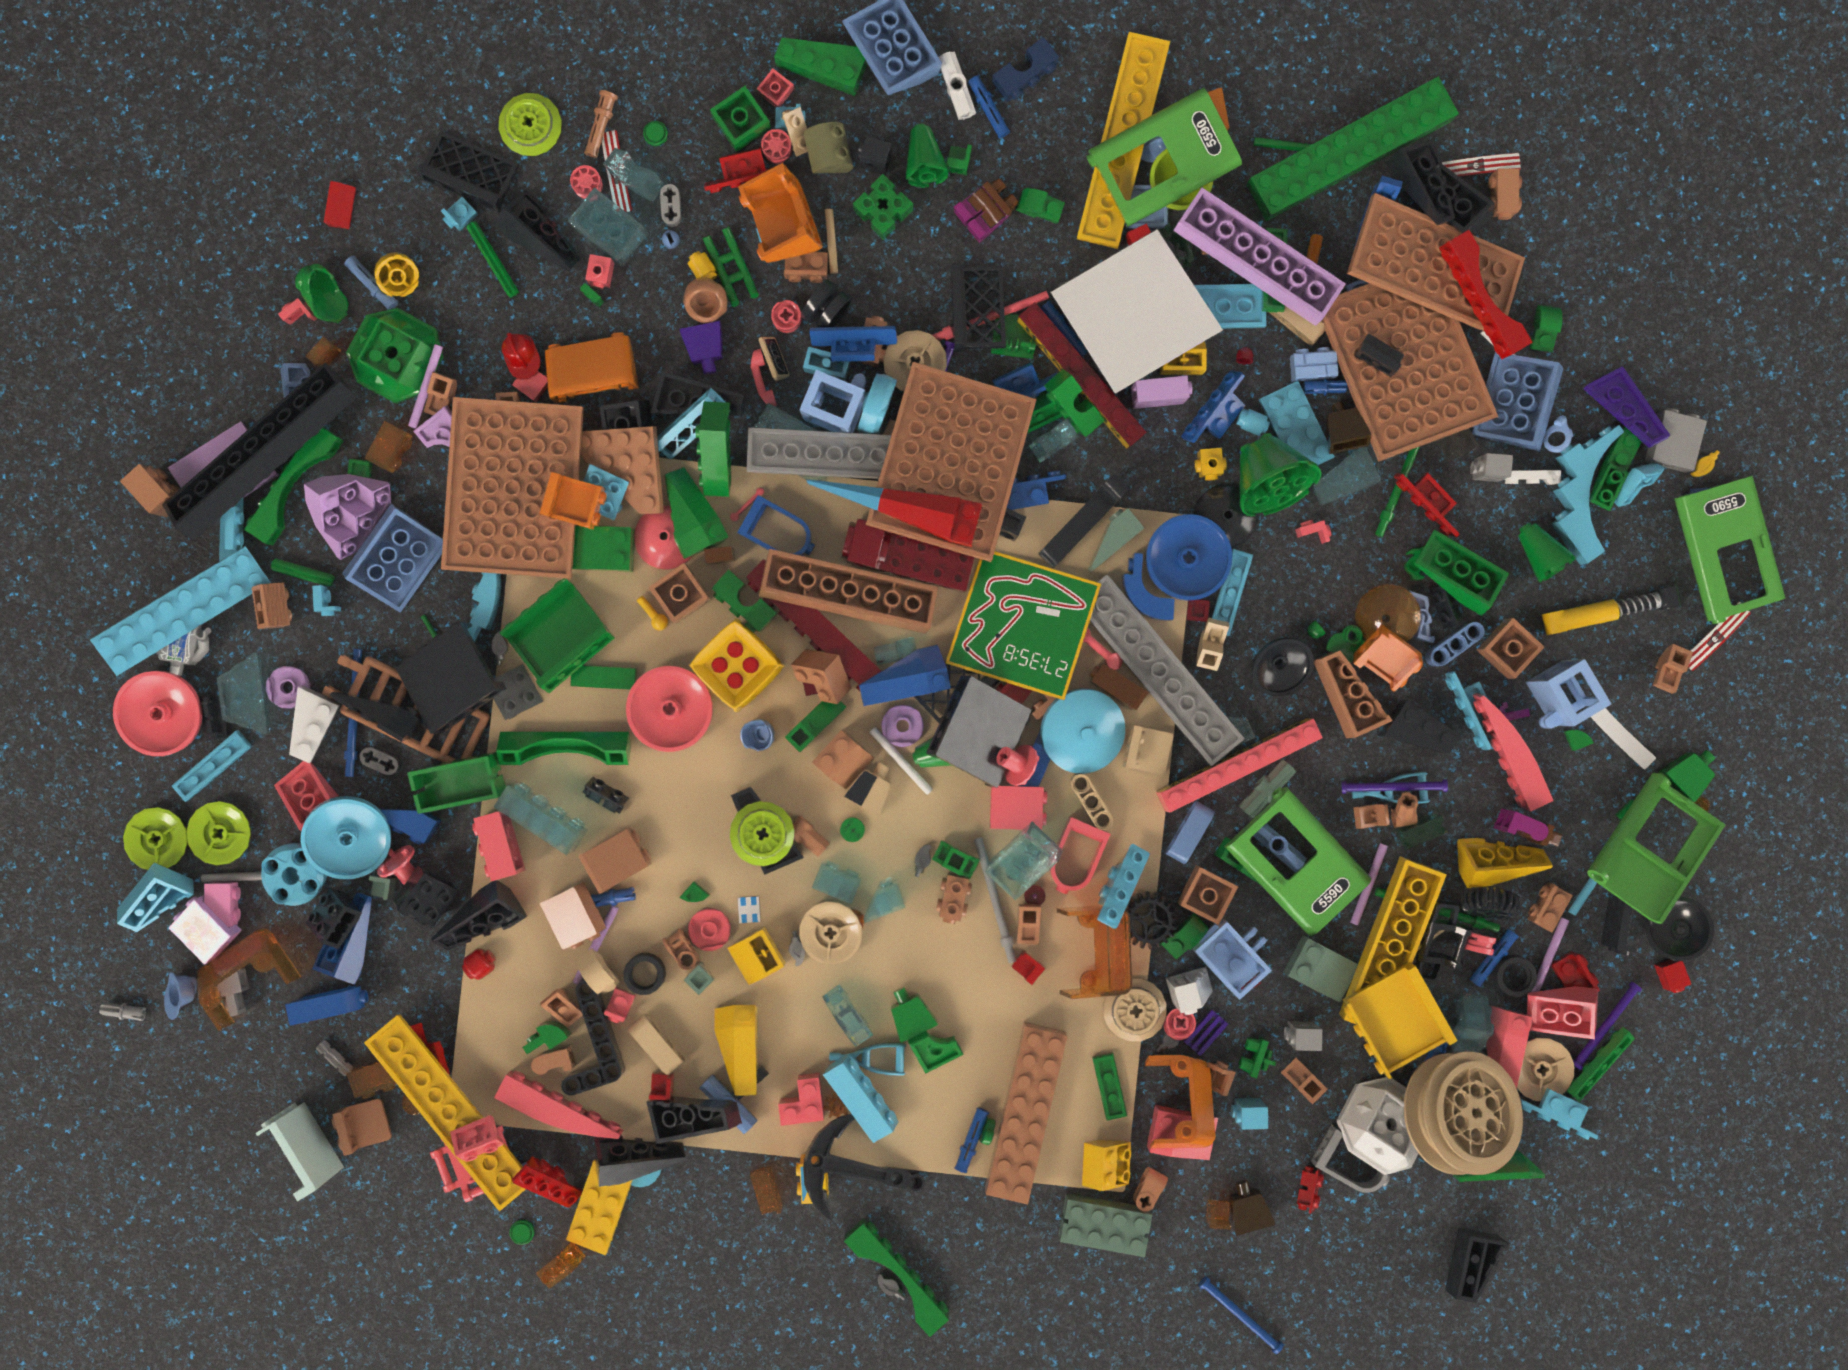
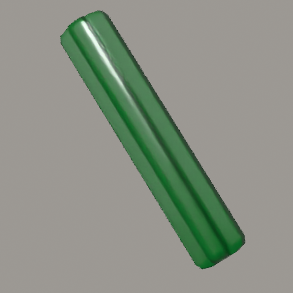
M277 558L271 563V569L279 573L328 587L334 583L335 577L332 574Z

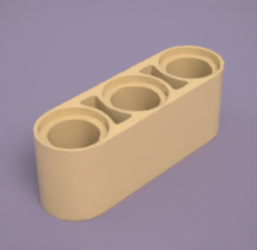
M1286 306L1284 312H1269L1311 346L1325 332V326L1322 321L1315 326Z
M1074 774L1070 779L1071 789L1093 825L1100 830L1109 829L1113 824L1112 815L1092 782L1084 774ZM1079 777H1083L1086 781V785L1082 789L1075 787V780ZM1089 796H1095L1097 799L1094 807L1086 805V799ZM1106 814L1108 817L1107 823L1103 826L1098 825V816Z
M647 1014L641 1016L628 1028L634 1039L666 1075L672 1073L685 1061L679 1050Z

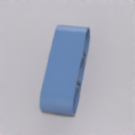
M1478 622L1463 624L1426 652V662L1431 666L1446 665L1478 642L1484 636V627ZM1471 626L1475 629V636L1473 638L1468 634V629ZM1453 639L1458 641V648L1456 650L1451 647ZM1436 651L1441 654L1439 662L1434 660V653Z
M1195 801L1170 842L1165 854L1182 864H1186L1210 824L1215 811Z

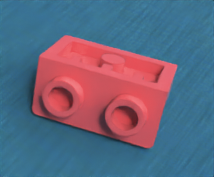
M491 1115L450 1132L455 1156L463 1161L475 1160L478 1155L494 1152L498 1149L497 1147L504 1145L503 1140L498 1137L494 1117Z

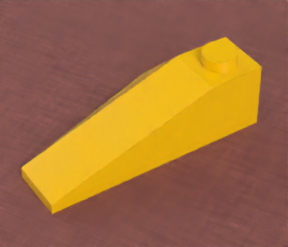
M1482 838L1458 839L1459 873L1467 888L1491 886L1551 869L1553 866L1544 849L1522 845L1510 847L1505 846L1504 842L1499 841L1493 844L1485 842V839Z
M732 1005L715 1008L714 1031L735 1096L757 1095L758 1008L756 1005Z

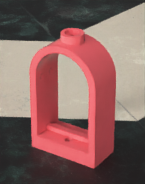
M1069 816L1049 864L1051 877L1057 884V891L1068 894L1069 891L1080 890L1088 885L1111 835L1110 833ZM1070 830L1100 842L1085 877L1076 884L1061 882L1055 873L1056 862Z

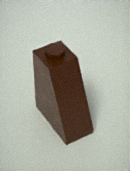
M1104 663L1100 666L1096 665L1089 674L1092 677L1091 683L1131 710H1137L1149 693Z

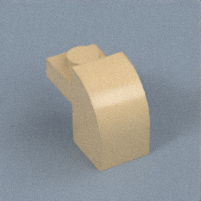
M1208 618L1205 629L1202 630L1196 666L1215 671L1218 670L1223 656V644L1229 629V622Z
M592 948L574 961L584 980L597 994L600 992L606 994L614 990L622 982L619 976L607 967L602 955Z

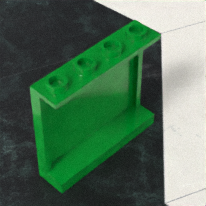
M566 578L556 582L553 588L541 595L534 604L524 609L521 615L506 624L504 629L499 632L509 641L537 679L535 682L547 693L552 692L615 638L575 585Z

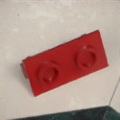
M1305 1166V1169H1302L1300 1185L1307 1186L1308 1190L1299 1189L1297 1204L1301 1210H1307V1207L1310 1208L1309 1213L1311 1214L1315 1208L1318 1209L1321 1197L1318 1195V1189L1323 1185L1324 1175L1321 1174L1322 1170L1320 1169L1313 1171L1314 1167Z

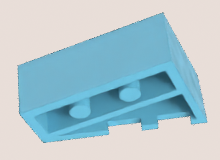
M153 863L117 908V924L138 932L158 919L160 914L167 909L176 907L177 903L185 897L189 898L194 895L193 879Z

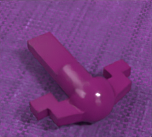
M1503 702L1502 706L1498 707L1509 721L1530 716L1528 708L1505 713L1504 709L1508 708L1507 702Z

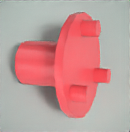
M1022 745L1015 750L1003 747L998 752L996 760L999 765L1006 768V780L1011 785L1018 786L1025 785L1035 772L1039 756L1032 746Z
M411 845L403 846L396 851L390 848L389 856L379 866L377 874L382 878L394 874L404 885L415 871V867L409 862L415 853V849Z

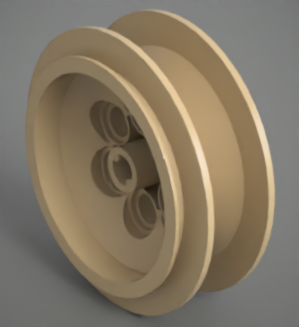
M1477 1052L1435 1055L1424 1061L1415 1070L1407 1085L1404 1098V1118L1407 1132L1417 1152L1432 1167L1453 1175H1484L1497 1171L1512 1158L1522 1135V1105L1513 1080L1495 1060Z

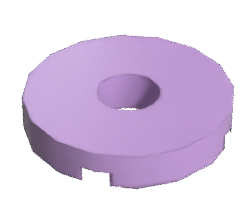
M283 666L274 670L268 678L266 692L268 698L275 705L281 708H295L298 687L303 685L310 689V682L308 676L302 670L296 667ZM288 681L293 685V690L290 693H286L283 689V685Z
M898 705L889 709L884 715L881 724L882 733L885 738L894 746L907 747L916 743L922 736L924 729L923 718L920 713L912 706ZM899 720H906L909 723L907 731H898L896 725Z

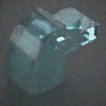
M1066 419L1049 432L1037 438L1029 447L1041 463L1067 447L1079 436L1069 420Z

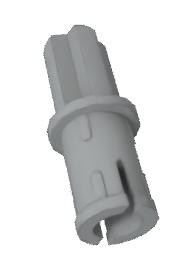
M102 1003L99 1013L106 1016L119 1017V1020L125 1018L143 1021L146 1016V1007L129 1006L127 1003L122 1005Z

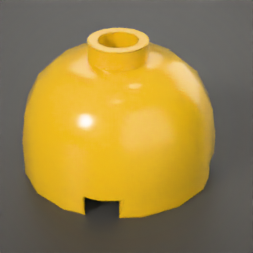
M398 252L387 253L376 263L374 270L376 283L380 290L388 296L405 297L418 286V268L413 260L405 254Z

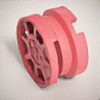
M773 129L763 136L761 147L765 158L769 162L781 164L790 158L792 144L786 132Z
M582 165L572 172L570 183L579 197L590 200L596 198L595 196L601 193L603 182L595 168Z
M784 300L774 305L771 318L776 329L783 333L796 331L802 322L801 311L798 305L790 300Z
M1472 932V935L1468 937L1465 949L1493 955L1494 949L1492 947L1497 938Z
M1176 1008L1166 1016L1163 1027L1165 1033L1171 1039L1180 1041L1188 1038L1194 1032L1196 1020L1193 1014L1185 1015V1013H1180Z

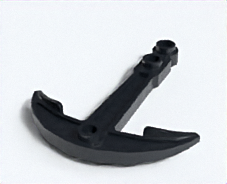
M846 1114L830 1121L817 1132L804 1158V1185L816 1209L830 1220L834 1217L828 1205L827 1191L823 1188L825 1173L879 1181L884 1185L902 1189L909 1188L913 1191H920L925 1183L923 1176L918 1173L910 1174L908 1171L887 1166L882 1168L830 1154L834 1139H839L846 1127L855 1120L852 1114ZM817 1156V1162L812 1164V1157ZM896 1173L897 1178L892 1181L891 1176ZM912 1178H916L914 1185H911Z

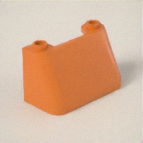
M783 163L738 186L741 194L739 200L744 208L748 207L752 211L762 241L758 243L757 254L762 261L765 260L767 263L814 253L823 248L804 190L799 180Z
M622 332L613 333L609 338L566 346L553 344L549 345L548 349L545 350L549 397L556 404L566 402V396L572 399L577 395L610 389L621 390V387H628V390L639 388L631 340L629 336H625Z

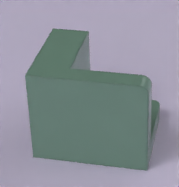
M374 874L369 877V880L373 881L371 896L383 897V900L395 898L396 876L382 878L378 874Z
M702 962L684 979L698 995L715 979L703 967L704 964Z

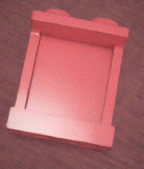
M999 785L998 788L991 787L990 829L1042 830V825L1046 826L1047 815L1043 813V804H1047V791H1044L1042 786Z

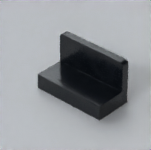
M1371 334L1366 335L1354 355L1389 377L1398 372L1401 367L1400 363L1404 358V354Z

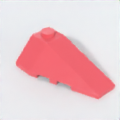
M1488 1005L1484 1022L1487 1055L1505 1069L1517 1088L1532 1015Z

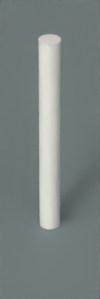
M876 727L869 732L927 795L933 790Z

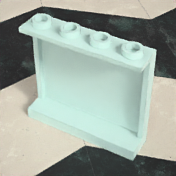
M305 1102L299 1106L294 1103L261 1124L263 1129L256 1133L258 1136L270 1129L303 1183V1186L293 1193L297 1202L317 1190L344 1168Z

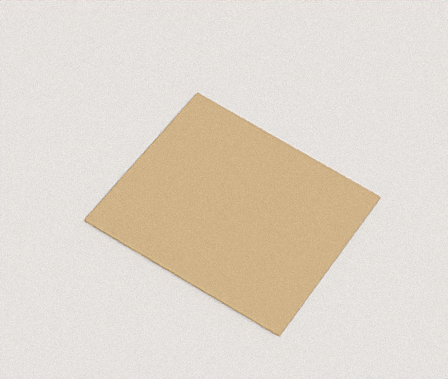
M581 457L579 480L584 481L589 465ZM659 458L663 506H671L668 500L664 475L682 467L686 469L704 495L703 487L699 486V476L702 474V471H698V462ZM731 465L732 483L730 496L704 497L718 515L728 535L724 542L713 548L732 546L734 548L735 561L708 565L705 560V552L703 551L693 555L685 563L711 600L679 623L675 624L671 621L648 588L674 569H658L647 564L638 554L635 544L633 572L572 570V579H568L575 585L615 637L582 666L637 669L636 681L646 672L662 666L681 667L696 674L689 664L724 627L737 618L729 611L731 606L724 601L722 604L713 596L715 592L711 588L729 569L745 583L746 586L742 589L739 596L740 602L744 606H753L760 598L762 600L764 598L758 596L760 590L756 593L747 585L749 580L746 576L763 559L766 560L768 550L737 533L754 501L739 515L737 521L730 519V515L736 513L756 493L757 488L761 487L765 491L761 497L799 517L809 527L812 535L811 542L815 544V547L810 555L804 554V557L938 587L931 628L926 634L818 610L883 671L893 665V663L908 656L914 650L938 645L944 662L946 661L979 558H974L965 593L850 564L847 562V559L841 558L850 521L856 523L857 518L867 521L870 508L809 485L806 480L877 487L878 481L832 476L747 472V467ZM623 498L621 502L623 507L620 513H617L615 520L613 521L601 515L598 526L631 527L635 529L639 519L644 514H640ZM1049 500V504L1012 510L1026 516L1019 536L1015 542L1000 535L998 537L995 548L996 552L1094 582H1098L1108 575L1125 596L1122 575L1131 574V571H1128V558H1132L1134 553L1143 554L1142 582L1145 589L1153 596L1172 598L1158 589L1151 580L1146 567V549L1151 536L1160 525L1173 517L1186 514L1129 508L1144 526V529L1092 572L1088 570V567L1106 526L1111 522L1109 518L1121 507H1112L1054 568L1038 553L1085 505L1084 503ZM768 506L751 536L771 547L790 554L798 552L806 541L805 529L800 524ZM666 532L662 533L660 536L661 540H666L668 534ZM507 574L501 631L506 624L515 620L524 609L529 608L541 595L547 593L556 582L563 578ZM641 595L645 597L658 614H663L667 617L668 626L664 630L658 631L652 627V619L636 601ZM1175 599L1174 618L1172 621L1155 620L1143 614L1141 615L1178 660L1182 662L1188 601ZM776 605L772 607L777 613L781 611ZM779 614L774 617L762 632L756 630L753 633L771 649L785 667L740 712H735L707 686L713 702V715L710 726L697 743L675 752H663L652 749L643 744L634 735L626 716V702L630 690L570 686L571 676H569L552 692L547 693L535 682L537 680L504 637L509 649L504 655V660H501V665H497L496 677L523 664L543 702L517 714L516 717L510 720H505L493 699L487 753L496 752L500 732H629L631 752L629 765H606L598 759L578 753H554L532 759L522 765H500L501 770L498 772V775L503 774L507 793L499 798L482 801L480 816L505 809L509 810L525 871L498 879V881L512 890L527 915L525 919L511 928L503 930L501 927L491 931V935L484 937L482 934L473 937L471 942L466 943L465 957L475 949L482 948L485 951L490 950L496 958L494 970L481 980L470 979L463 971L452 1079L483 1118L489 1115L493 1116L497 1126L502 1124V1126L580 1134L538 1121L494 1098L506 1074L510 1071H519L526 1076V1079L542 1083L545 1089L561 1093L564 1099L580 1103L583 1109L599 1113L602 1119L618 1123L620 1128L624 1130L621 1134L623 1139L635 1140L636 1138H643V1141L655 1142V1135L646 1101L650 1100L649 1093L651 1092L652 1073L664 1072L634 1039L628 1028L641 1016L647 1014L685 1059L672 1072L674 1073L673 1096L709 1099L699 1087L712 1074L730 1092H733L714 1031L715 1008L732 1005H756L758 1008L757 1069L763 1066L769 1075L757 1084V1095L744 1096L739 1101L757 1119V1122L745 1134L737 1127L726 1131L670 1142L683 1143L684 1146L801 1158V1154H806L817 1132L830 1121L840 1116L851 1114L823 1076L827 1067L835 1062L829 1061L830 1052L848 1054L874 1044L901 1043L891 1012V1006L898 1003L893 992L905 987L909 997L918 993L936 1017L938 1025L927 1030L928 1033L937 1038L954 1036L964 1055L925 1074L906 1040L902 1042L906 1044L904 1051L905 1075L878 1074L859 1066L864 1075L871 1080L872 1086L877 1093L882 1095L889 1109L896 1114L899 1122L892 1133L873 1143L855 1119L846 1127L839 1139H834L830 1154L880 1167L887 1166L899 1169L987 1178L1023 1024L1028 1022L1066 1031L1068 1036L1033 1183L1092 1189L1082 1186L1084 1142L1094 1140L1130 1142L1141 1041H1127L1117 1037L1108 1028L1103 1016V1010L1108 992L1118 982L1128 978H1142L1148 981L1151 949L1148 948V943L1142 949L1140 948V941L1138 944L1133 945L1132 940L1134 937L1129 940L1126 938L1130 931L1123 932L1122 928L1127 926V924L1119 923L1118 927L1113 929L1097 920V917L1102 908V905L1098 904L1100 900L1099 892L1109 880L1107 877L1108 872L1112 866L1123 862L1131 844H1135L1150 853L1131 897L1137 901L1139 900L1137 893H1141L1143 898H1145V891H1149L1152 898L1153 893L1157 892L1166 811L1156 791L1169 784L1173 739L1165 775L1123 767L1131 725L1172 733L1174 737L1175 723L1150 693L1147 694L1137 710H1131L1091 683L1092 677L1089 674L1096 665L1105 664V658L1086 642L1082 643L1068 690L1089 688L1109 696L1118 705L1123 714L1125 739L1121 750L1107 766L1098 771L1084 774L1090 779L1112 815L1113 824L1109 829L1104 830L1111 835L1091 881L1080 890L1069 891L1068 894H1064L1056 890L1057 884L1051 877L1049 864L1067 820L1071 816L1094 826L1070 786L1071 777L1077 773L1066 771L1050 760L1039 785L1044 787V791H1047V804H1043V813L1047 815L1046 826L1042 825V830L990 829L991 787L986 786L985 782L954 766L921 768L919 764H915L912 753L915 752V747L931 739L939 725L931 714L914 697L863 706L861 693L856 688L858 683L853 679L849 681L851 690L841 700L846 708L802 752H799L785 736L821 701L818 694L805 695L803 682L797 681L791 664L805 649L817 650L809 644L811 639L806 634L802 637L794 629L796 625L791 620L786 622ZM741 615L737 618L743 625L747 622ZM1089 621L1088 628L1091 636L1109 652L1116 653ZM1124 662L1119 669L1115 670L1147 691ZM951 665V671H963L962 668ZM951 674L950 686H956L960 676L963 674ZM966 674V676H972L978 680V674ZM1000 681L993 689H996L1000 683L1004 685L1006 682ZM950 689V698L955 689ZM947 690L935 692V700L947 701ZM1032 691L1022 705L1034 711L1032 708L1034 704L1041 699L1043 702L1047 699L1041 693ZM932 693L920 695L919 697L922 700H932ZM926 703L932 709V703ZM935 703L934 712L939 718L943 716L947 704ZM894 706H912L923 718L924 729L919 740L911 746L894 747L933 788L928 795L869 733L874 727L882 733L881 724L883 717ZM1030 713L1029 722L1024 727L1021 733V740L1015 749L1022 745H1034L1041 728L1043 716L1036 720ZM754 719L768 721L775 730V740L772 745L763 751L745 748L740 740V730L745 723ZM899 720L896 727L898 731L905 732L909 728V723L906 720ZM842 729L874 757L865 769L873 773L878 762L889 767L884 779L891 782L880 816L844 798L845 793L856 779L847 789H844L812 763ZM1004 772L1003 781L999 785L1015 786L1006 780ZM592 777L603 780L606 785L622 791L624 795L629 797V800L623 805L624 808L620 814L617 812L614 814L602 806L605 801L603 798L597 804L585 797L586 794L582 793L585 788L584 786ZM1083 777L1075 780V787L1077 789L1085 787L1086 781ZM751 787L762 802H771L783 808L791 818L792 823L799 815L805 818L814 827L813 829L827 839L830 844L817 857L802 843L799 844L793 839V844L804 858L764 875L760 866L751 865L742 860L732 847L729 837L730 828L737 810L730 795ZM1089 796L1086 799L1088 807H1094L1097 803L1095 796ZM1101 814L1097 818V823L1100 826L1105 825L1108 821L1106 814ZM851 817L861 820L865 827L863 837L857 842L846 841L840 833L843 821ZM627 828H631L632 831L636 830L641 839L639 843L642 849L646 848L652 858L649 860L651 865L603 892H609L610 889L620 890L634 887L635 891L633 893H636V900L620 902L616 905L619 910L597 952L602 955L607 967L616 973L622 981L616 987L630 993L633 992L627 988L623 972L630 959L640 953H651L659 957L665 966L666 976L664 983L657 991L650 995L635 994V999L624 1022L615 1023L610 1021L625 1065V1071L622 1076L613 1083L569 1096L561 1088L562 1081L568 1074L599 1064L584 1017L581 1016L570 1025L568 1029L571 1035L550 1050L544 1043L529 1054H526L522 1047L527 1044L526 1039L536 1032L538 1033L536 1027L547 1021L561 1023L540 1005V1002L556 989L565 988L569 999L580 1007L575 992L577 984L573 982L579 969L574 961L589 950L593 940L589 942L587 938L583 940V945L573 950L571 947L562 950L540 903L583 882L590 895L599 894L578 856ZM1070 830L1056 862L1055 873L1057 878L1065 884L1080 882L1085 877L1100 842ZM479 837L471 898L478 890L492 882L485 873L484 865H486V861L479 852ZM982 837L1009 935L1013 937V949L1016 959L1025 950L1045 967V970L1033 985L1028 983L1022 975L1012 968L1013 963H1008L1005 948L1001 946V934L980 861L968 882L972 883L970 896L966 895L964 904H968L966 917L962 916L961 922L956 921L955 924L943 922V918L939 917L940 912L936 911L938 898H943L944 891L940 890L942 878H947V873L958 875L932 860L941 840L979 859L974 839ZM924 845H931L932 847L929 849L930 864L923 870V873H920L919 877H916V854ZM693 881L710 894L708 898L700 902H686L679 898ZM1030 885H1039L1043 888L1046 895L1045 901L1041 904L1039 945L1017 944L1018 904H1027L1024 899V892ZM759 896L760 922L739 923L738 898ZM828 901L839 902L849 907L854 913H857L856 915L862 927V942L857 952L849 960L836 965L823 964L811 958L805 951L802 964L795 966L796 960L789 953L791 937H793L792 932L796 931L797 936H799L800 923L808 910L814 905ZM1150 903L1141 905L1134 913H1144ZM611 904L596 907L602 920L607 915ZM705 908H715L722 911L728 917L731 924V934L728 941L721 948L714 951L701 950L691 942L699 955L698 964L702 962L704 964L703 967L715 978L698 995L684 981L694 968L690 970L681 969L664 946L662 939L669 938L677 933L679 928H682L689 937L688 925L692 917L698 911ZM1151 915L1146 916L1145 919L1142 918L1147 925L1152 924L1154 921ZM1132 919L1135 932L1142 935V923ZM765 926L786 964L783 968L766 978L748 985L727 948ZM830 927L827 933H831L833 937L836 931H833L832 927ZM1152 929V931H1151V934L1148 935V937H1151V936H1152V934H1153V929ZM685 954L683 961L687 965H692L693 958L691 955ZM639 962L633 968L632 977L638 985L643 987L650 986L656 981L657 970L650 962ZM588 984L582 985L583 992L591 994V987ZM614 990L606 994L601 993L606 1008ZM590 1004L589 1011L592 1014H598L597 1006ZM1135 1005L1130 1012L1136 1016L1141 1009H1138ZM596 1025V1032L598 1034H605V1028L602 1025ZM571 1045L576 1066L572 1070L564 1072L563 1066L550 1069L543 1075L533 1072L531 1063L539 1054ZM602 1046V1051L605 1054H612V1049L609 1046ZM896 1047L870 1050V1066L895 1071ZM1113 1052L1127 1116L1107 1121L1092 1057ZM862 1054L857 1056V1059L861 1062ZM609 1066L611 1074L617 1075L619 1073L617 1067ZM591 1072L588 1074L591 1081H598V1076L595 1073ZM820 1072L825 1111L824 1121L781 1126L778 1107L780 1099L799 1097L797 1084L799 1075ZM568 1080V1084L571 1088L578 1087V1084L575 1080ZM980 1107L989 1111L987 1118L996 1121L993 1140L990 1145H985L980 1140L978 1141L975 1149L977 1151L976 1155L972 1157L967 1173H962L954 1169L961 1152L959 1148L964 1144L976 1108ZM979 1121L977 1122V1125H976V1127H975V1130H974V1133H973V1136H972L973 1138H974L975 1133H976V1130H977V1128H978ZM970 1143L969 1146H968L967 1152H966L965 1157H964L965 1159H966L967 1154H968V1152H969L971 1143ZM1126 1186L1105 1191L1123 1192Z

